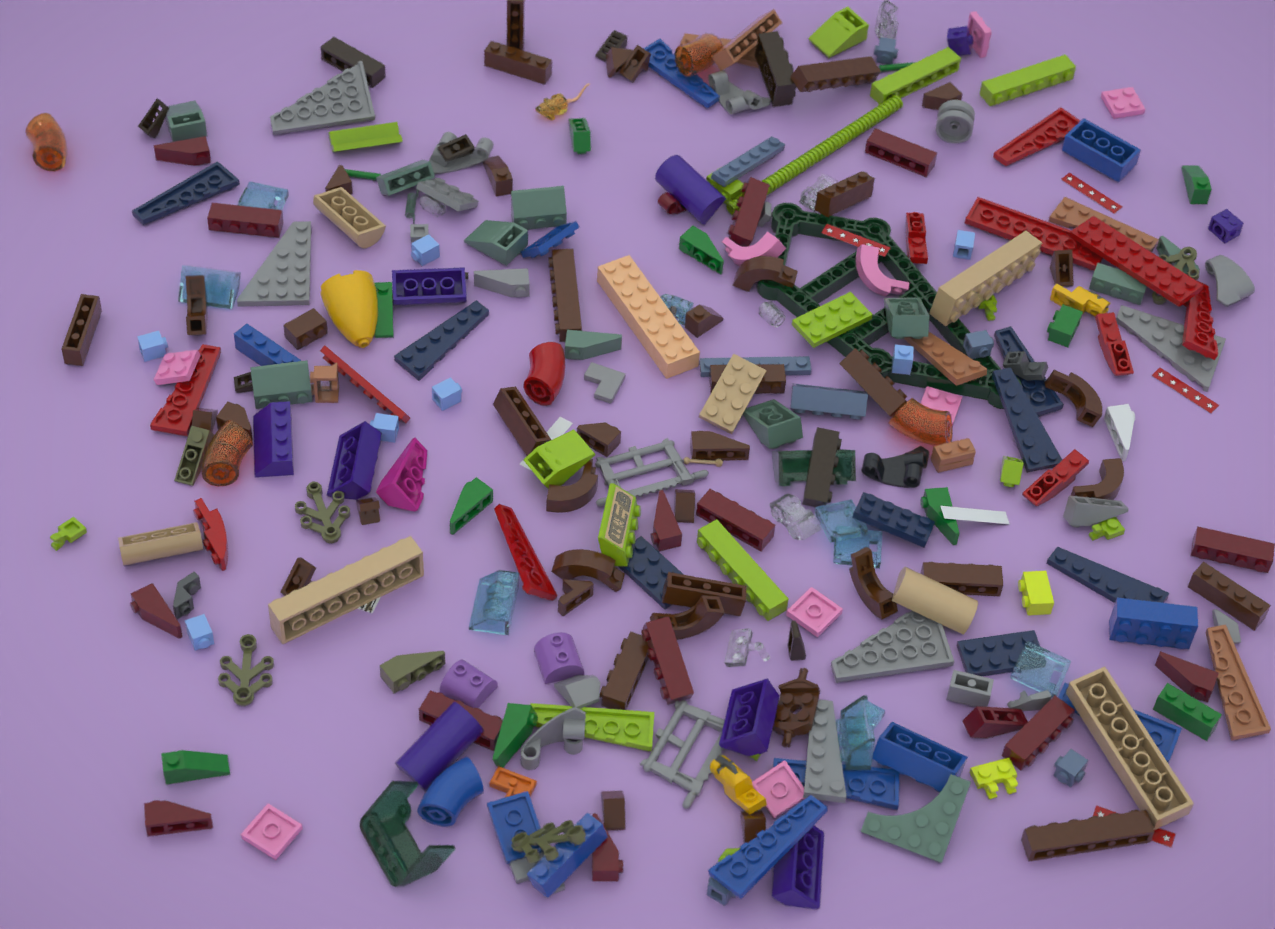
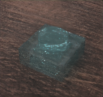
M867 701L857 714L856 719L875 729L884 716L885 710Z

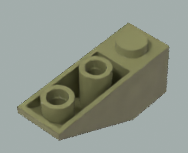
M191 426L174 481L191 486L194 485L211 452L215 439V434L210 430Z
M434 651L397 655L380 665V677L393 693L404 690L410 684L417 680H422L434 670L441 669L445 665V652Z

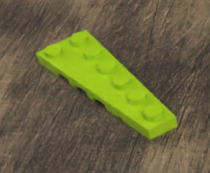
M530 703L538 715L535 727L539 728L555 716L573 708L572 706ZM592 707L580 708L586 712L584 737L652 751L654 712Z

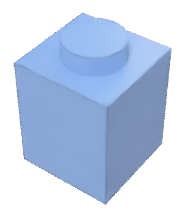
M957 231L953 257L971 259L975 238L974 232Z
M429 234L411 243V256L422 266L440 257V246Z
M159 331L137 336L144 362L164 357L166 354L165 348H168L166 338L161 337Z
M895 344L892 357V373L910 375L914 346Z
M450 377L432 387V400L444 411L461 402L462 388Z
M376 413L370 425L382 433L380 441L395 443L399 431V416Z
M205 614L185 620L186 631L195 651L214 644L213 632Z

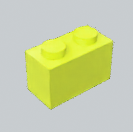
M1047 571L1023 572L1021 580H1018L1019 592H1022V606L1026 608L1027 616L1051 614L1054 600Z

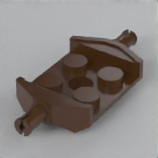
M800 668L797 679L783 683L778 687L781 694L772 730L779 735H784L782 746L785 748L791 746L792 737L808 734L812 730L820 688L817 684L806 680L807 668ZM802 709L797 714H793L795 710Z

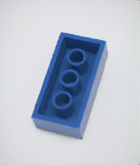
M1085 118L1065 135L1062 151L1117 182H1120L1137 165L1141 149Z
M1117 597L1109 619V640L1131 642L1140 645L1148 644L1158 647L1190 649L1198 629V607Z
M891 722L878 738L871 757L880 765L895 769L899 774L912 777L918 783L929 785L938 792L942 791L951 774L957 777L961 776L968 758L894 722Z

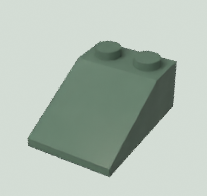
M884 298L888 330L892 337L896 339H903L905 337L921 339L928 337L930 316L920 298Z
M775 399L748 407L743 413V416L760 442L769 449L778 448L786 443H794L796 440L803 438L801 417Z

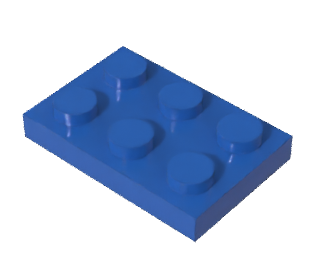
M577 221L557 226L520 252L523 258H535L538 255L543 256L547 254L550 247L560 245L563 238L567 239L575 234L574 231L579 228Z
M528 791L488 802L487 808L506 865L510 864L511 861L525 858L524 852L513 850L511 840L518 833L526 832L530 835L541 829ZM538 845L531 846L532 849H537L538 853L544 852Z

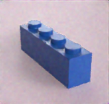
M245 324L234 333L235 348L260 366L301 361L249 324Z
M588 812L574 825H581L586 833V840L580 845H574L570 841L558 842L554 847H556L559 856L552 861H548L544 856L527 873L532 886L547 898L608 837L603 824Z

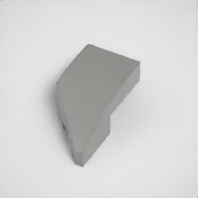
M1213 609L1214 627L1226 625L1234 644L1241 643L1238 623L1219 610Z
M1048 690L1029 696L1026 691H1022L1020 698L1009 701L1007 706L1008 708L1022 709V711L1040 710L1051 700L1052 696Z

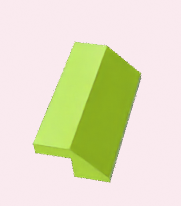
M398 122L328 132L333 152L403 142L402 135H399Z

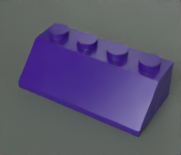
M290 401L271 402L253 416L255 478L294 475Z
M366 421L339 436L327 491L328 497L333 498L334 492L342 491L345 499L357 500L370 493L382 433Z
M768 678L732 689L719 741L721 748L749 757L768 751L779 701V694Z
M815 825L774 865L772 897L785 906L810 909L820 908L824 832Z

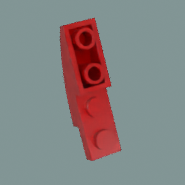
M906 213L907 257L912 263L927 264L928 253L925 239L924 213Z
M1115 313L1097 314L1095 319L1099 330L1098 340L1109 368L1115 376L1133 374L1134 371L1125 340L1122 341Z
M1074 449L1052 470L1048 469L1022 495L1035 506L1047 502L1068 487L1075 480L1076 475L1089 464V460Z
M199 498L194 501L196 509L193 512L196 519L202 521L201 525L205 537L203 545L206 551L210 550L212 553L211 558L214 564L219 565L221 570L224 571L228 563V543L224 522L218 509L209 511L203 499Z

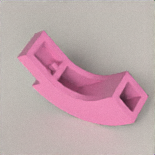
M769 232L756 244L748 247L739 246L728 237H725L722 241L726 246L724 250L738 266L754 257L771 256L778 258L786 249L781 241Z
M862 244L857 248L856 268L862 282L871 291L881 296H887L890 291L893 294L900 295L909 289V282L890 279L880 271L877 261L878 247Z

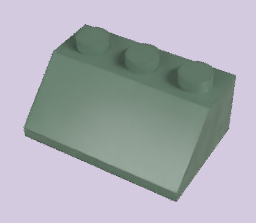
M564 186L511 191L512 222L527 230L557 227L566 224L567 211Z
M307 360L250 367L256 409L264 408L271 402L290 401V405L312 402Z

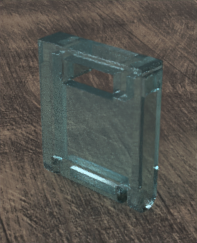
M249 182L237 205L282 210L289 196L288 190ZM275 200H279L277 206L274 204Z
M852 499L815 507V515L830 543L835 542V533L838 541L861 537V532L863 535H868L866 524L852 518L856 509Z
M844 527L835 528L833 562L835 564L852 566L851 554L865 547L869 548V544L877 545V552H872L874 568L880 569L882 531Z
M1026 641L1025 648L1022 649L1013 669L1015 672H1012L1010 678L1039 692L1048 690L1053 698L1060 689L1071 660ZM1054 670L1062 672L1057 684L1049 682Z

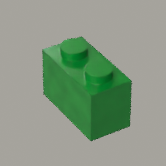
M1062 304L1060 310H1056L1053 316L1054 323L1050 322L1048 326V341L1068 348L1080 324L1083 311Z

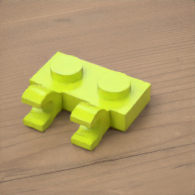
M1009 758L970 768V774L977 789L984 787L989 799L997 798L996 792L999 791L998 783L1003 782L1008 794L1017 792L1015 788L1018 786L1016 780L1017 772Z

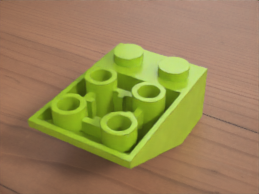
M846 7L835 12L808 40L830 58L867 40L869 24L852 9Z
M573 429L538 446L523 461L543 485L549 489V484L562 486L596 454Z

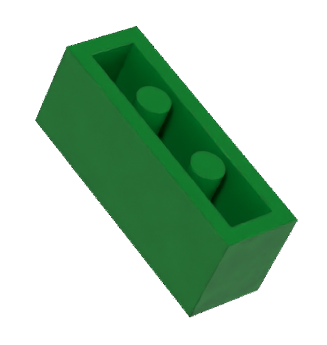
M1169 683L1160 692L1153 707L1154 711L1205 741H1208L1215 731L1222 716L1221 713Z

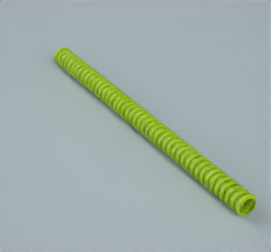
M897 95L892 96L859 117V119H856L848 126H845L837 133L811 148V150H808L803 155H800V157L777 170V172L763 179L762 182L770 185L767 195L903 107L901 98ZM739 196L726 204L727 211L732 216L734 211L738 209L736 203Z

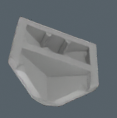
M576 675L554 683L555 689L573 708L577 707L580 709L599 702L600 681L594 675Z

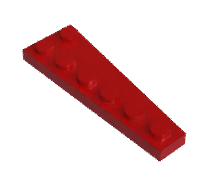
M1198 281L1203 284V290L1187 301L1182 346L1196 351L1206 358L1215 360L1218 356L1217 341L1214 340L1215 329L1212 328L1214 320L1210 315L1212 307L1210 304L1209 286Z

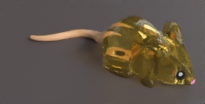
M590 83L586 84L579 95L573 99H566L562 94H555L551 96V99L544 98V102L537 106L535 111L550 120H554V115H562L567 112L568 104L578 100Z

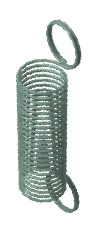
M418 189L416 194L413 193L412 195L409 193L407 196L405 216L407 214V218L408 216L413 218V224L415 223L414 213L416 199L419 195Z

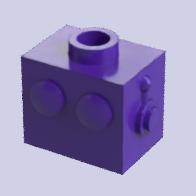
M968 26L948 28L947 42L949 48L958 56L971 54L974 41L973 35L969 33Z
M1225 209L1211 217L1208 230L1223 243H1227L1240 235L1244 223L1228 209Z

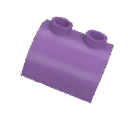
M563 632L553 633L543 637L536 643L534 653L545 684L562 681L576 675H584L573 637L570 634Z
M461 659L454 663L447 671L440 685V693L453 700H460L470 707L478 708L498 687V683L490 676Z

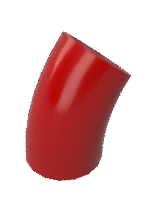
M556 342L539 344L529 353L530 371L524 381L523 388L528 397L540 405H550L559 394L563 385L565 355L561 344Z

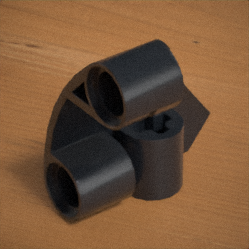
M919 446L905 454L883 459L878 454L867 453L864 456L861 471L867 477L887 485L915 488L920 485L922 471L927 467L930 452L924 447Z

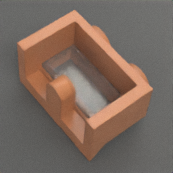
M337 363L332 366H314V372H310V383H314L311 384L312 395H315V402L338 403L339 378Z

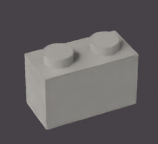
M953 670L946 700L974 707H987L994 679Z

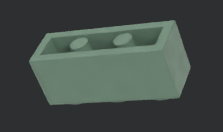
M420 160L380 175L376 179L381 194L389 196L418 185V182L434 179L435 175L431 162Z
M1097 263L1089 287L1090 290L1141 305L1147 286L1124 271L1101 263Z

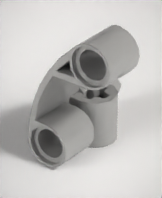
M724 70L708 75L711 88L720 96L719 103L731 115L750 108L756 110L770 105L771 98L760 97L750 90L743 91L732 84Z
M445 132L429 159L434 174L462 170L487 160L494 147L493 142L488 138H481L472 154L445 162L437 147L457 138L455 134Z
M1218 255L1205 262L1206 271L1211 275L1215 274L1217 284L1216 300L1228 307L1254 293L1255 287L1249 276L1231 259Z
M574 707L555 716L540 727L521 749L522 767L527 770L536 769L540 763L541 747L555 742L564 741V749L569 754L575 755L580 753L583 748L586 712Z

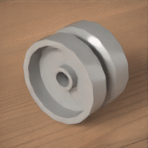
M949 100L943 103L938 110L935 129L937 135L942 140L954 144L968 140L972 136L975 118L972 106L961 100Z

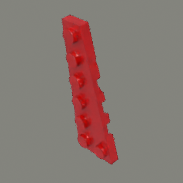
M1060 107L995 151L993 158L1004 166H1008L1064 140L1065 135L1080 120Z
M202 344L198 350L201 356L190 381L178 382L175 385V390L171 395L169 394L166 404L163 408H160L150 424L151 430L188 436L192 426L193 410L198 409L221 354V347Z
M325 345L320 351L324 354L323 359L331 366L337 363L338 372L343 376L346 374L350 376L351 379L349 381L357 388L359 386L365 389L363 393L370 399L375 397L378 400L376 404L384 411L388 408L392 412L390 415L399 416V421L402 420L404 423L411 419Z
M498 504L494 510L523 582V590L529 595L553 601L558 595L513 509Z

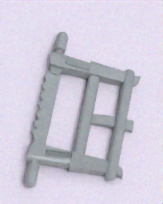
M668 438L664 439L662 443L640 449L633 446L628 449L629 452L608 458L596 457L597 461L595 463L596 467L601 469L605 485L609 487L610 483H614L620 488L618 480L639 474H647V472L672 465L678 477L627 491L635 497H641L643 494L648 495L650 492L655 493L657 490L660 491L664 488L668 489L670 486L674 488L677 484H682V486L692 484L694 480L707 477L709 474L707 470L690 474L683 464L684 460H682L674 448V441L668 440ZM662 450L665 451L668 457L666 460L644 465L641 456ZM629 459L634 460L637 468L614 474L610 467L611 464ZM607 497L598 499L596 501L597 506H604Z
M676 700V710L665 730L658 729L655 736L659 737V740L649 758L641 761L640 765L643 766L645 772L651 771L671 784L674 782L688 790L689 793L682 805L683 808L689 809L695 797L699 796L703 782L709 779L708 774H712L710 763L722 755V750H725L719 745L721 734L696 779L678 770L703 726L706 725L722 733L725 719L710 715L711 712L688 705L685 700L681 702ZM683 714L696 720L685 742L672 734ZM667 741L681 748L671 767L656 762Z

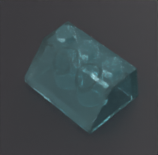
M182 265L178 302L187 303L185 276L205 275L207 306L233 309L239 291L241 272Z
M498 570L480 578L469 630L509 635L519 589L518 572Z
M863 695L840 711V718L836 719L837 732H840L838 734L839 746H842L840 752L841 761L845 762L846 770H871L875 737L867 695Z

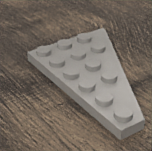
M358 61L357 65L350 69L347 68L343 73L328 80L325 85L315 88L311 93H307L296 100V103L286 106L280 112L270 116L273 135L375 120L363 62Z
M311 221L293 222L238 297V306L310 305Z
M1121 305L1116 318L1117 324L1124 327L1130 334L1134 333L1142 339L1141 342L1145 346L1155 351L1161 358L1165 357L1172 363V367L1181 374L1186 375L1190 381H1195L1201 385L1203 391L1208 392L1226 338L1214 335V340L1217 341L1218 356L1215 360L1206 358L1202 354L1182 346L1184 325Z
M911 611L896 619L889 627L882 628L877 634L862 641L855 649L848 650L843 656L831 662V669L837 683L949 667L954 665V659L942 624Z

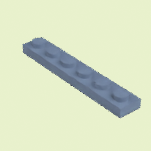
M771 136L714 171L711 179L725 187L783 151L785 144Z
M810 356L741 357L753 364H784L785 375H811ZM700 358L701 377H709L710 365H727L731 358Z

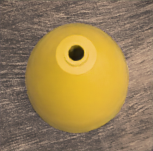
M354 270L353 274L341 276L340 273L336 274L321 285L320 294L323 304L334 325L347 340L360 348L367 347L375 334L378 318V299L373 276L369 272Z

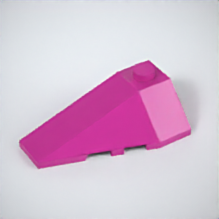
M416 438L410 441L376 490V493L388 506L414 512L418 510L423 500L424 493L421 492L422 485L425 484L423 470L426 469L427 450Z

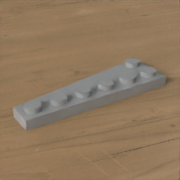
M819 699L812 730L809 732L803 798L812 795L817 800L845 803L846 790L833 701Z

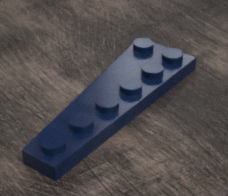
M217 161L132 210V214L139 222L145 225L226 190H231L233 187L240 185L239 179Z
M477 300L394 355V361L418 381L421 380L438 360H442L450 349H454L457 346V342L460 339H464L470 331L474 330L489 315V310Z
M1011 326L995 331L994 337L1004 360L1008 352L1025 351L1029 362H1035ZM1015 374L1020 380L1021 387L1038 416L1063 408L1064 404L1056 392L1045 387L1046 377H1044V380H1025Z
M1011 367L994 370L992 377L1026 472L1055 467L1062 461V458Z
M1058 546L1047 559L1046 564L1114 603L1117 597L1164 603L1169 596L1168 592L1158 587L1149 585Z

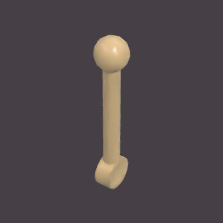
M689 457L683 459L684 464H715L717 467H721L723 464L721 459H716V461L690 459Z

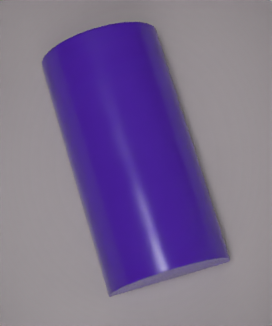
M673 155L666 159L656 172V182L669 192L702 225L708 222L726 200L725 196L679 155Z
M465 267L392 270L393 306L467 302Z
M453 702L395 762V765L426 792L436 777L451 766L484 732V729L468 711L458 703Z

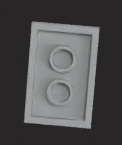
M441 178L418 182L416 188L457 211L476 208L479 202L473 198V195L459 191L458 187L446 184L445 180Z

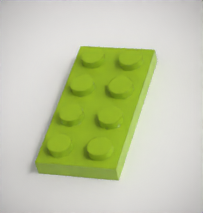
M848 292L793 319L792 326L815 348L871 320L873 314L852 292Z

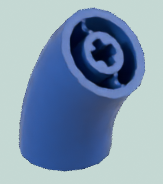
M464 757L453 763L436 777L423 795L417 809L418 815L423 820L436 826H452L464 807L484 792L481 777L473 762L468 757Z

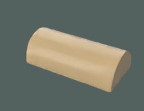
M342 187L314 195V206L359 247H371L382 237L386 226Z
M197 522L118 538L123 566L203 550L201 533Z
M904 567L900 571L892 598L893 602L963 635L969 628L978 606L977 600L908 567Z

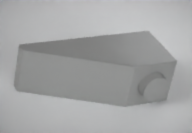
M528 268L474 271V286L509 297H529Z
M1069 496L1063 517L1073 527L1090 526L1127 513L1129 508L1119 500Z

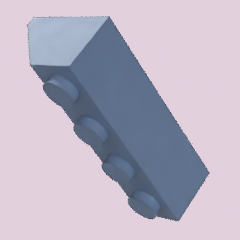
M792 383L790 408L794 409V412L805 413V410H810L815 415H824V412H828L833 417H842L845 414L850 415L851 419H861V416L866 417L868 393L866 391Z

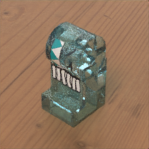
M670 294L662 295L660 298L673 316L678 319L679 324L685 326L686 313L693 309V302Z

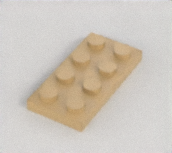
M733 353L701 410L699 418L732 434L767 370Z

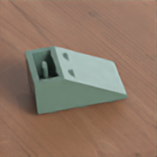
M196 101L168 106L169 111L165 120L173 142L207 137L206 122L202 110Z
M485 220L464 242L507 266L528 246V230L514 222Z

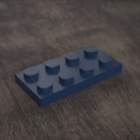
M863 492L852 516L854 519L925 548L935 524L934 521L927 517L915 514L908 509H903L892 502L884 501L873 494Z
M640 536L635 540V544H632L633 555L632 558H629L628 566L618 567L666 610L672 605L662 603L663 586L668 572L683 573Z
M1035 630L961 640L956 645L965 672L982 677L1044 668L1046 666V660Z

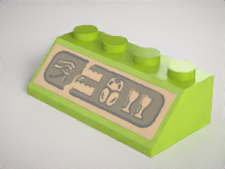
M610 483L598 541L601 553L615 560L614 566H628L629 558H632L633 555L632 544H635V530H638L637 518L641 516V507L637 505L635 496L616 484Z

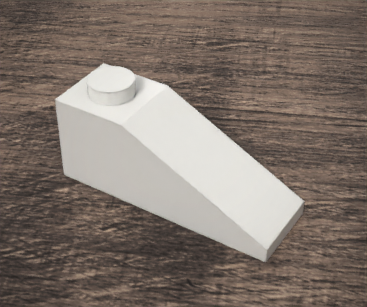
M1129 404L1109 406L1106 409L1104 421L1121 460L1126 461L1135 422V413L1131 411Z

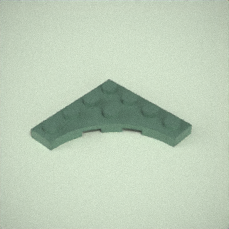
M951 774L942 791L926 806L908 814L895 816L868 812L861 832L942 863L971 782Z

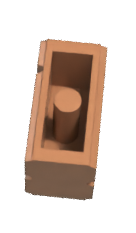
M969 438L933 446L931 462L938 473L973 465L976 451Z

